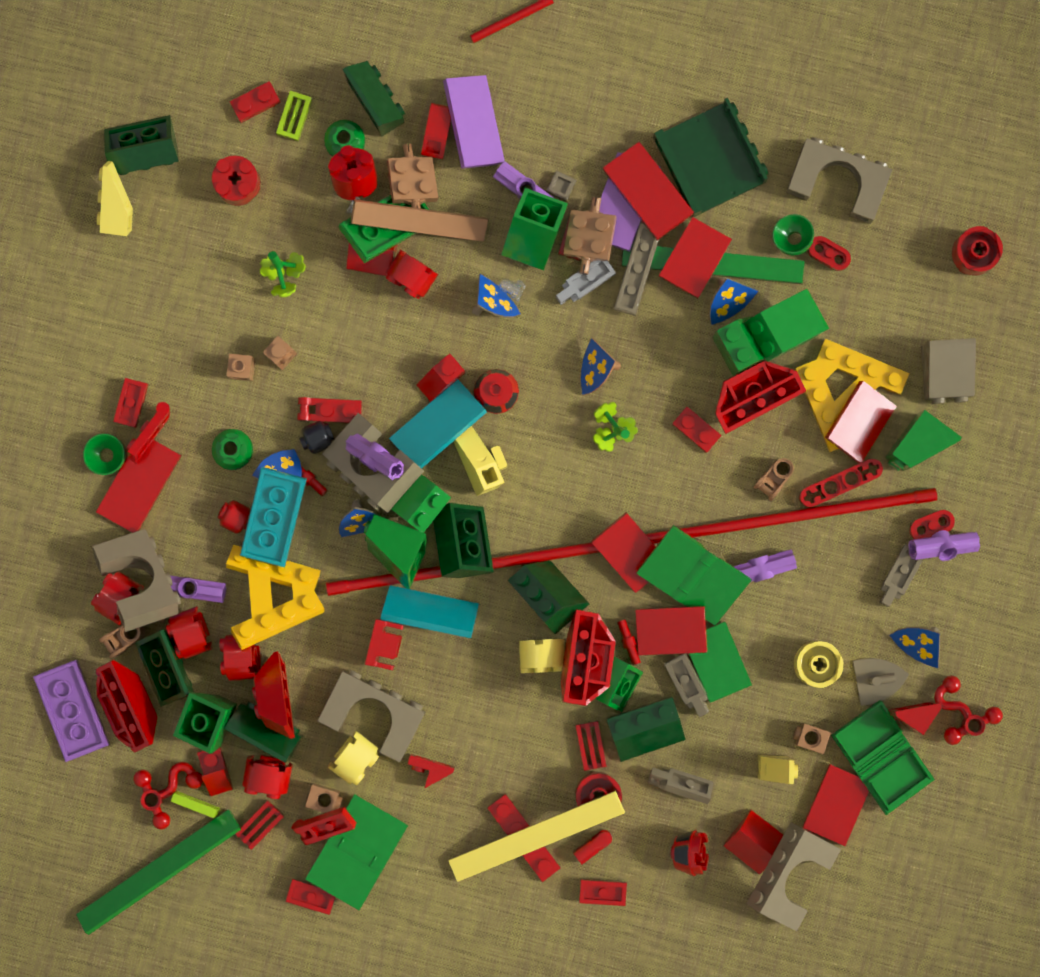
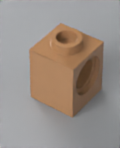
M229 354L227 377L234 380L253 381L255 358L249 355Z
M801 723L800 727H796L793 739L796 740L795 745L824 754L831 732ZM809 731H813L816 734V740L812 744H807L805 741V735Z
M313 783L305 807L323 813L338 809L342 802V797H339L340 791ZM323 793L331 797V803L328 806L322 805L319 801V796Z

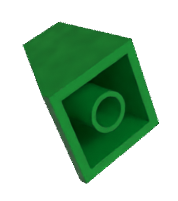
M525 188L514 213L501 255L544 271L568 203Z
M808 289L777 303L745 322L767 362L800 347L830 329Z
M753 316L738 319L722 327L712 337L733 376L762 360H766L745 323Z
M924 410L916 414L885 458L889 460L887 464L896 471L900 469L904 471L954 445L962 437Z
M421 474L391 510L418 531L424 533L451 497Z
M374 514L372 521L368 520L364 528L368 550L405 588L410 590L427 551L426 534Z
M614 657L610 687L595 699L623 712L643 671Z
M189 692L173 736L212 754L223 743L227 732L224 728L234 714L237 703L220 695Z

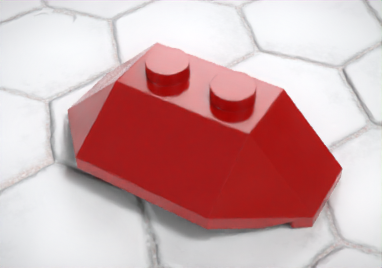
M762 360L723 381L715 415L724 433L727 434L806 392V389L796 370Z
M575 610L566 638L560 681L562 702L586 706L610 687L616 641L598 613Z
M276 651L273 652L254 676L255 687H252V692L257 701L254 710L256 717L262 719L266 727L292 739L295 738L286 665L279 652Z
M115 660L97 668V697L115 736L123 744L130 747L134 753L152 745L158 716L139 675Z

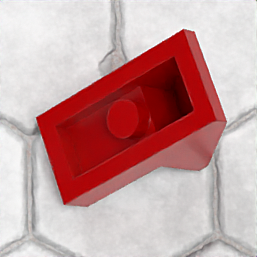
M221 747L212 754L205 751L198 752L197 755L203 771L201 777L210 796L233 790Z
M414 754L410 755L408 764L412 765L411 769L414 771L425 773V769L429 770L425 788L452 774L455 769L454 766Z

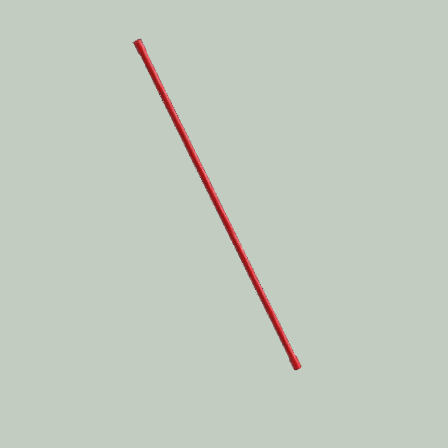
M928 488L904 494L680 528V530L690 537L696 538L913 503L921 504L937 501L936 488ZM669 530L648 533L646 535L654 544H657ZM590 542L492 558L493 569L600 552ZM440 566L418 569L414 581L440 578ZM385 574L353 580L326 582L328 596L349 593L350 591L401 583L392 574Z

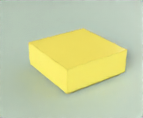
M500 446L491 448L499 471L506 469L508 465Z

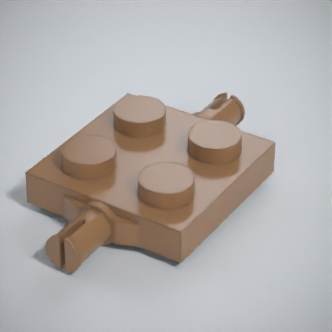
M404 144V157L388 158L387 160L392 204L405 203L413 208L421 209V204L437 202L438 200L433 158L413 156L412 144Z
M592 197L590 210H571L563 254L581 260L580 274H589L590 262L597 260L609 262L617 217L616 215L599 212L602 199L598 197L597 199Z

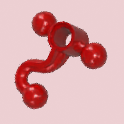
M952 675L944 678L943 684L937 687L934 699L935 702L941 703V709L948 711L959 710L962 713L964 719L961 727H949L944 732L946 743L957 745L961 741L962 736L980 735L984 732L986 724L996 725L1000 723L1003 719V713L1000 708L992 706L985 711V715L980 717L973 715L969 707L961 701H945L943 695L946 692L953 694L959 691L961 687L960 680ZM971 719L976 720L979 725L976 732H972L968 728V723Z
M178 762L171 767L168 775V787L161 791L152 789L150 785L152 777L149 771L141 769L134 774V783L136 786L141 787L144 792L140 800L141 805L146 810L153 812L152 823L159 830L166 829L170 825V816L166 812H162L160 806L163 803V799L170 797L176 791L178 773L180 771L186 772L185 782L191 789H198L203 784L202 774L195 771L193 766L187 762ZM149 793H154L158 797V803L155 806H150L146 802V796Z

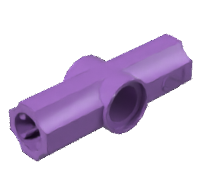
M505 161L493 176L495 180L517 195L519 199L522 197L520 188L523 185H529L533 191L552 197L537 186L532 179L525 177Z
M359 434L350 435L346 440L345 449L356 458H359L364 465L374 472L379 471L391 480L400 478L403 474L404 464L375 441L370 442Z
M942 530L929 538L910 540L908 547L911 559L939 557L941 561H948L957 554L978 552L980 544L977 532L950 535L948 531Z
M791 549L771 556L765 555L751 559L747 563L734 567L750 577L755 583L772 578L776 574L796 569L797 565Z
M171 576L173 583L171 588L173 592H178L179 597L219 603L224 601L226 583ZM189 582H192L195 586V591L191 595L186 592L185 588Z

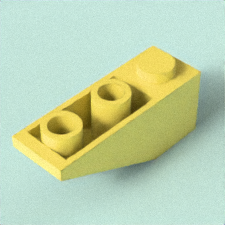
M107 161L99 170V181H102V190L100 189L98 192V203H101V212L97 214V225H100V233L127 236L132 231L133 208L113 161Z
M472 426L453 441L476 496L495 490L505 483L496 461Z
M758 755V779L794 784V779L798 778V765L794 763V760L787 756Z

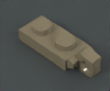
M906 544L903 545L880 589L884 591V594L879 603L886 607H890L894 598L899 600L905 594L923 559H911L909 547Z
M684 653L666 662L665 667L685 705L687 704L689 708L694 707L699 717L709 712L705 703L708 700L707 693L687 654Z
M652 768L648 783L662 790L708 804L714 784L713 781L673 768L663 771Z

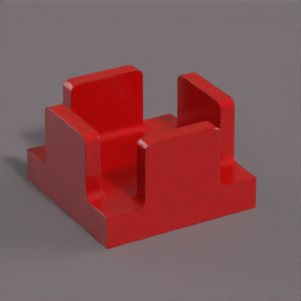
M376 619L365 665L393 671L395 665L379 662L378 658L379 656L389 659L398 657L402 636L388 633L385 629L388 626L404 630V625Z

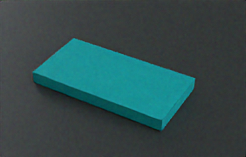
M457 379L389 439L422 469L486 414L487 411Z
M266 467L261 468L240 556L281 567L286 566L307 478Z
M390 585L381 613V620L471 638L479 603Z

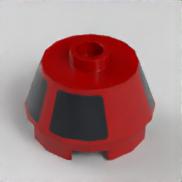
M488 370L481 374L475 382V399L489 413H504L511 409L518 399V383L513 375L505 370Z
M694 830L675 837L674 844L671 847V859H673L675 869L693 877L696 874L703 875V871L707 870L709 854H706V846L704 844L708 842L706 833Z

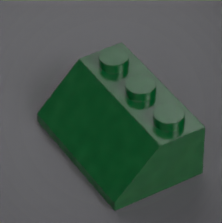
M364 61L342 69L347 83L381 136L386 135L405 123L403 108L399 103L395 104L391 99L393 93L387 84L383 85L379 80L381 74L375 65L371 66L368 61Z
M170 115L104 129L105 156L107 161H113L118 175H126L137 170H148L152 167L167 166L174 162H179L178 147Z
M456 503L446 504L433 520L441 577L465 578L493 573L484 507Z
M551 561L524 565L508 579V582L554 634H557L573 619L575 610L583 611L590 605Z
M167 629L160 630L135 643L161 707L187 697L189 692L194 693L192 683L184 669L183 661L176 655L174 639L169 637Z
M671 696L606 718L620 762L686 740L673 697Z
M250 701L247 704L241 703L224 729L283 762L289 761L303 737L299 733L300 729L293 725L295 738L290 739L266 727L262 719L256 717L254 710L256 704Z

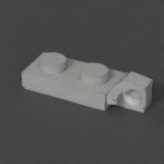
M593 261L590 263L588 275L580 274L578 271L568 278L562 285L564 290L556 295L558 302L562 305L570 298L573 302L580 300L613 277L616 272L609 262Z

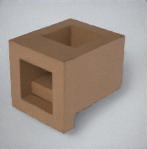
M279 336L263 351L282 371L297 355Z

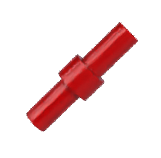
M301 466V477L307 478L306 486H311L320 496H324L328 490L316 480V476L310 470L307 471Z
M626 619L617 622L623 638L621 640L623 648L627 649L632 666L641 663L635 647L637 643L634 636H631Z

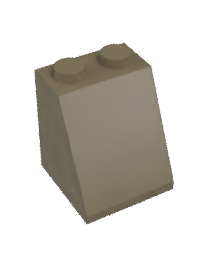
M976 338L928 341L921 346L925 401L931 400L932 404L945 403V399H954V403L968 402V398L975 396Z

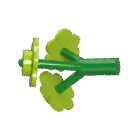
M271 251L267 259L261 260L260 274L263 277H268L271 281L275 280L276 277L279 278L280 285L274 286L271 291L273 296L288 297L296 291L295 283L284 282L283 275L285 271L283 266L287 267V276L299 278L300 273L305 271L304 257L302 255L292 252L289 259L285 262L280 260L275 251Z
M615 402L603 403L594 411L597 423L610 422L612 424L613 433L609 428L596 429V434L593 435V441L601 451L611 452L614 449L615 436L618 440L623 439L625 442H631L634 439V435L638 433L634 418L628 417L625 419L620 417L618 422H615L612 418L617 413Z

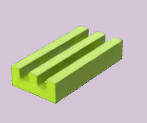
M293 91L289 92L276 132L278 136H284L299 142L312 97ZM297 98L287 132L283 131L293 100ZM304 100L305 104L295 134H292L302 101Z
M179 791L175 792L171 799L173 803L211 818L217 817L220 807Z

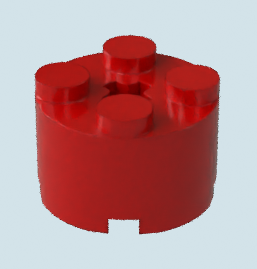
M346 145L331 158L328 169L333 188L339 197L346 200L356 199L355 197L363 195V198L374 192L377 187V174L372 154L364 149Z
M228 156L220 159L212 173V184L215 191L228 204L235 206L245 205L259 193L261 186L260 176L251 161L244 157ZM235 177H239L240 180L234 185L232 180H235Z
M975 226L966 230L956 239L952 248V259L961 273L972 276L982 275L999 262L1003 253V244L999 235L987 227ZM976 248V250H980L981 253L978 255L977 253H974L973 249Z
M400 249L387 269V276L385 278L400 287L403 284L406 286L405 292L414 298L420 299L421 296L424 297L439 274Z
M117 572L114 575L109 573L103 580L102 584L104 587L100 593L93 597L91 605L94 606V610L117 625H122L117 614L116 601L140 594L139 591L144 590V586L121 572Z
M197 606L179 612L168 619L169 624L166 625L169 637H174L177 645L174 648L179 659H187L210 651L213 648L212 641L207 643L206 637L210 635L209 629L202 613H197Z
M226 635L225 638H221L219 646L224 661L220 663L221 674L226 675L229 681L254 679L256 671L261 669L260 646H255L254 644L241 650L233 635Z
M254 755L248 756L242 786L245 787L244 792L256 795L258 792L265 793L268 798L280 799L281 795L288 793L293 764L285 765L286 762L271 756L261 755L260 760H254Z
M604 772L587 774L579 781L576 787L575 798L577 806L592 801L595 797V791L599 793L603 791L602 796L616 791L620 802H622V792L619 784L611 775Z

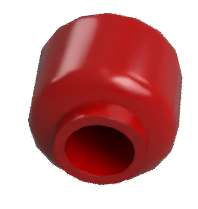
M232 500L229 503L225 502L217 518L220 519L221 527L238 534L243 529L246 530L251 510L244 504Z

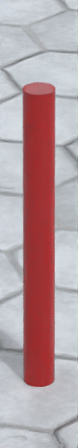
M539 0L471 34L470 38L473 43H476L554 2L553 0Z

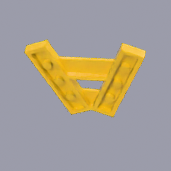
M824 339L816 360L795 368L806 389L804 393L829 452L839 448L828 441L825 436L859 381L866 382L875 390L881 387L901 395L910 374L828 339ZM836 369L857 377L834 401L826 379Z
M233 545L226 568L248 574L252 616L251 619L231 627V633L241 650L324 613L325 608L315 593L321 570L287 561L286 566L281 567L240 556L242 547ZM270 581L292 587L293 600L273 608Z

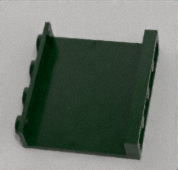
M728 97L724 99L722 104L666 131L661 129L653 135V139L681 196L694 212L692 217H696L766 183L768 179V169L764 163H760L757 157L759 155L758 149L754 142L750 143L747 137L749 134L744 122L740 123L737 117L739 114L734 102L730 103Z

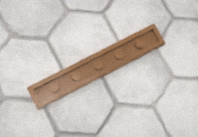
M354 199L350 222L358 225L484 242L488 219L485 217Z

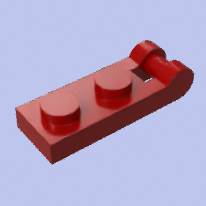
M298 397V405H300V413H297L298 421L350 423L358 413L362 415V400ZM309 406H316L315 414H309Z
M166 402L157 404L154 417L151 421L147 420L140 429L142 433L137 439L133 438L128 444V459L135 464L169 420L170 407Z
M341 807L304 821L299 819L293 823L291 828L296 834L301 836L300 839L304 845H309L353 830L357 822L345 807Z

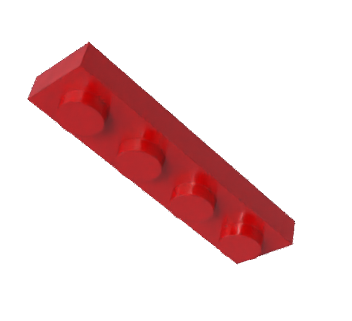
M506 794L487 807L507 835L530 826ZM545 846L522 855L542 882L561 869Z

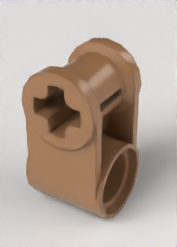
M786 458L776 460L767 472L759 478L753 488L762 491L771 502L794 471L793 463ZM780 462L788 465L789 469L786 475H780L777 472V465Z
M121 626L101 637L99 642L105 645L110 653L109 658L113 659L144 638V626L136 628L137 636L134 639Z

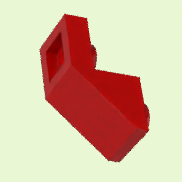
M431 103L421 155L443 159L451 123L448 106Z

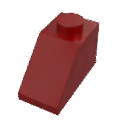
M449 353L416 386L432 402L457 379L461 378L465 374V370Z

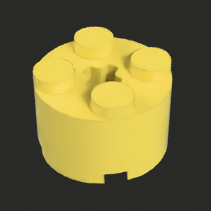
M564 639L519 641L521 673L552 672V669L553 672L562 671L565 652Z
M812 641L802 645L797 651L794 658V670L797 677L806 685L824 688L833 684L841 676L843 659L839 651L832 644ZM820 658L823 667H819L817 671L813 663Z
M355 731L353 733L354 738L350 736L334 756L337 758L334 764L330 762L328 768L348 784L358 785L365 775L363 774L364 769L367 766L372 767L379 758V752L377 751V746Z

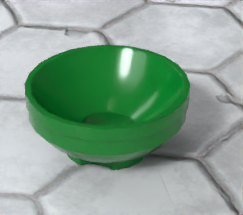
M344 119L332 123L324 137L326 150L333 157L346 145L364 149L365 135L363 130L351 120ZM342 131L350 134V140L346 144H341L337 141V136Z
M790 214L784 216L776 223L773 229L774 244L782 253L793 256L804 253L811 247L814 240L813 226L802 215ZM794 233L800 234L802 237L801 241L796 245L790 244L788 241L790 235Z
M224 430L215 437L212 443V456L215 462L224 469H241L252 458V441L249 436L240 430ZM234 442L237 445V451L234 455H227L224 452L226 443Z
M98 434L86 443L83 459L86 466L92 472L99 475H110L122 467L125 461V449L117 437L110 434ZM104 449H110L113 452V458L110 462H103L100 455Z

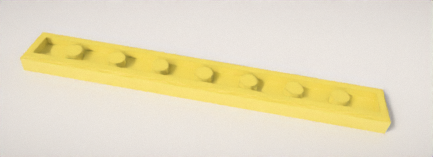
M616 791L454 857L449 860V864L457 882L622 815L625 811Z

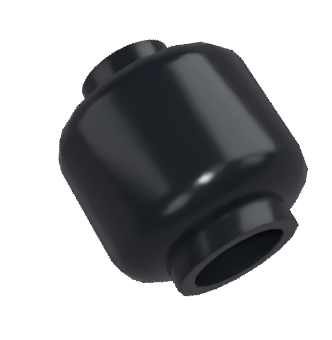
M322 421L305 426L302 429L303 436L299 438L303 449H309L312 454L326 450L332 441L335 440L328 423L324 424Z

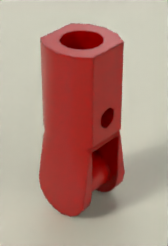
M608 830L599 831L573 851L581 865L612 842L610 832Z

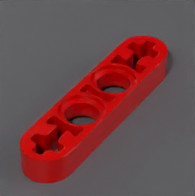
M877 459L866 460L804 488L799 494V501L803 506L809 508L819 505L878 478L883 472V466ZM869 463L872 466L876 465L878 468L875 470L876 475L873 476L872 473L863 475L866 478L863 481L862 475L857 468L861 467V471L869 468ZM848 472H853L857 475L856 484L849 485L846 483L845 476ZM828 481L836 484L837 490L834 494H828L824 490V485ZM819 485L820 493L825 498L821 500L819 495L813 498V503L805 501L806 491H809L810 494L818 491L816 486Z

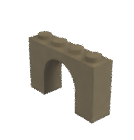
M807 138L803 144L786 193L807 201L817 175L821 170L834 165L845 167L854 174L858 183V193L849 217L871 224L875 219L892 169L888 168V165L884 162L875 161L874 163L866 160L867 157L862 154L854 153L852 155L846 153L845 149L840 146L833 145L830 147L818 138Z
M358 413L322 454L328 459L326 464L335 472L338 470L342 472L340 477L349 485L352 482L356 485L353 489L362 497L365 495L369 497L367 502L376 510L381 507L388 513L424 470L399 450L394 457L404 464V472L400 478L391 480L380 472L370 476H362L361 461L345 449L346 440L350 435L359 434L370 442H376L382 433Z
M146 529L93 546L94 559L101 576L126 568H139L149 573L153 578L152 584L144 592L116 601L117 614L125 632L177 615L178 605L181 604L178 592H173L171 588L173 583L170 574L165 573L163 567H165L161 554L157 555L155 549H157L153 536H148Z
M351 669L348 672L342 671L318 722L336 731H340L350 709L357 701L364 698L380 700L388 707L392 716V726L380 753L401 762L426 713L422 710L423 705L413 700L407 703L401 700V694L393 690L387 693L381 690V684L371 679L367 683L360 679L361 674Z
M791 822L752 892L747 905L757 912L797 931L807 910L789 900L786 896L785 883L789 873L796 865L803 861H814L830 870L841 849Z

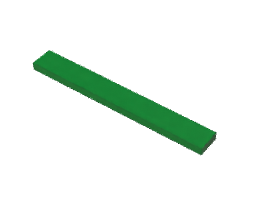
M633 244L630 252L623 250L622 267H627ZM657 246L650 269L662 271L674 248ZM724 253L712 276L802 284L805 261Z
M228 809L77 913L76 916L84 932L90 935L239 832L241 828L232 812Z

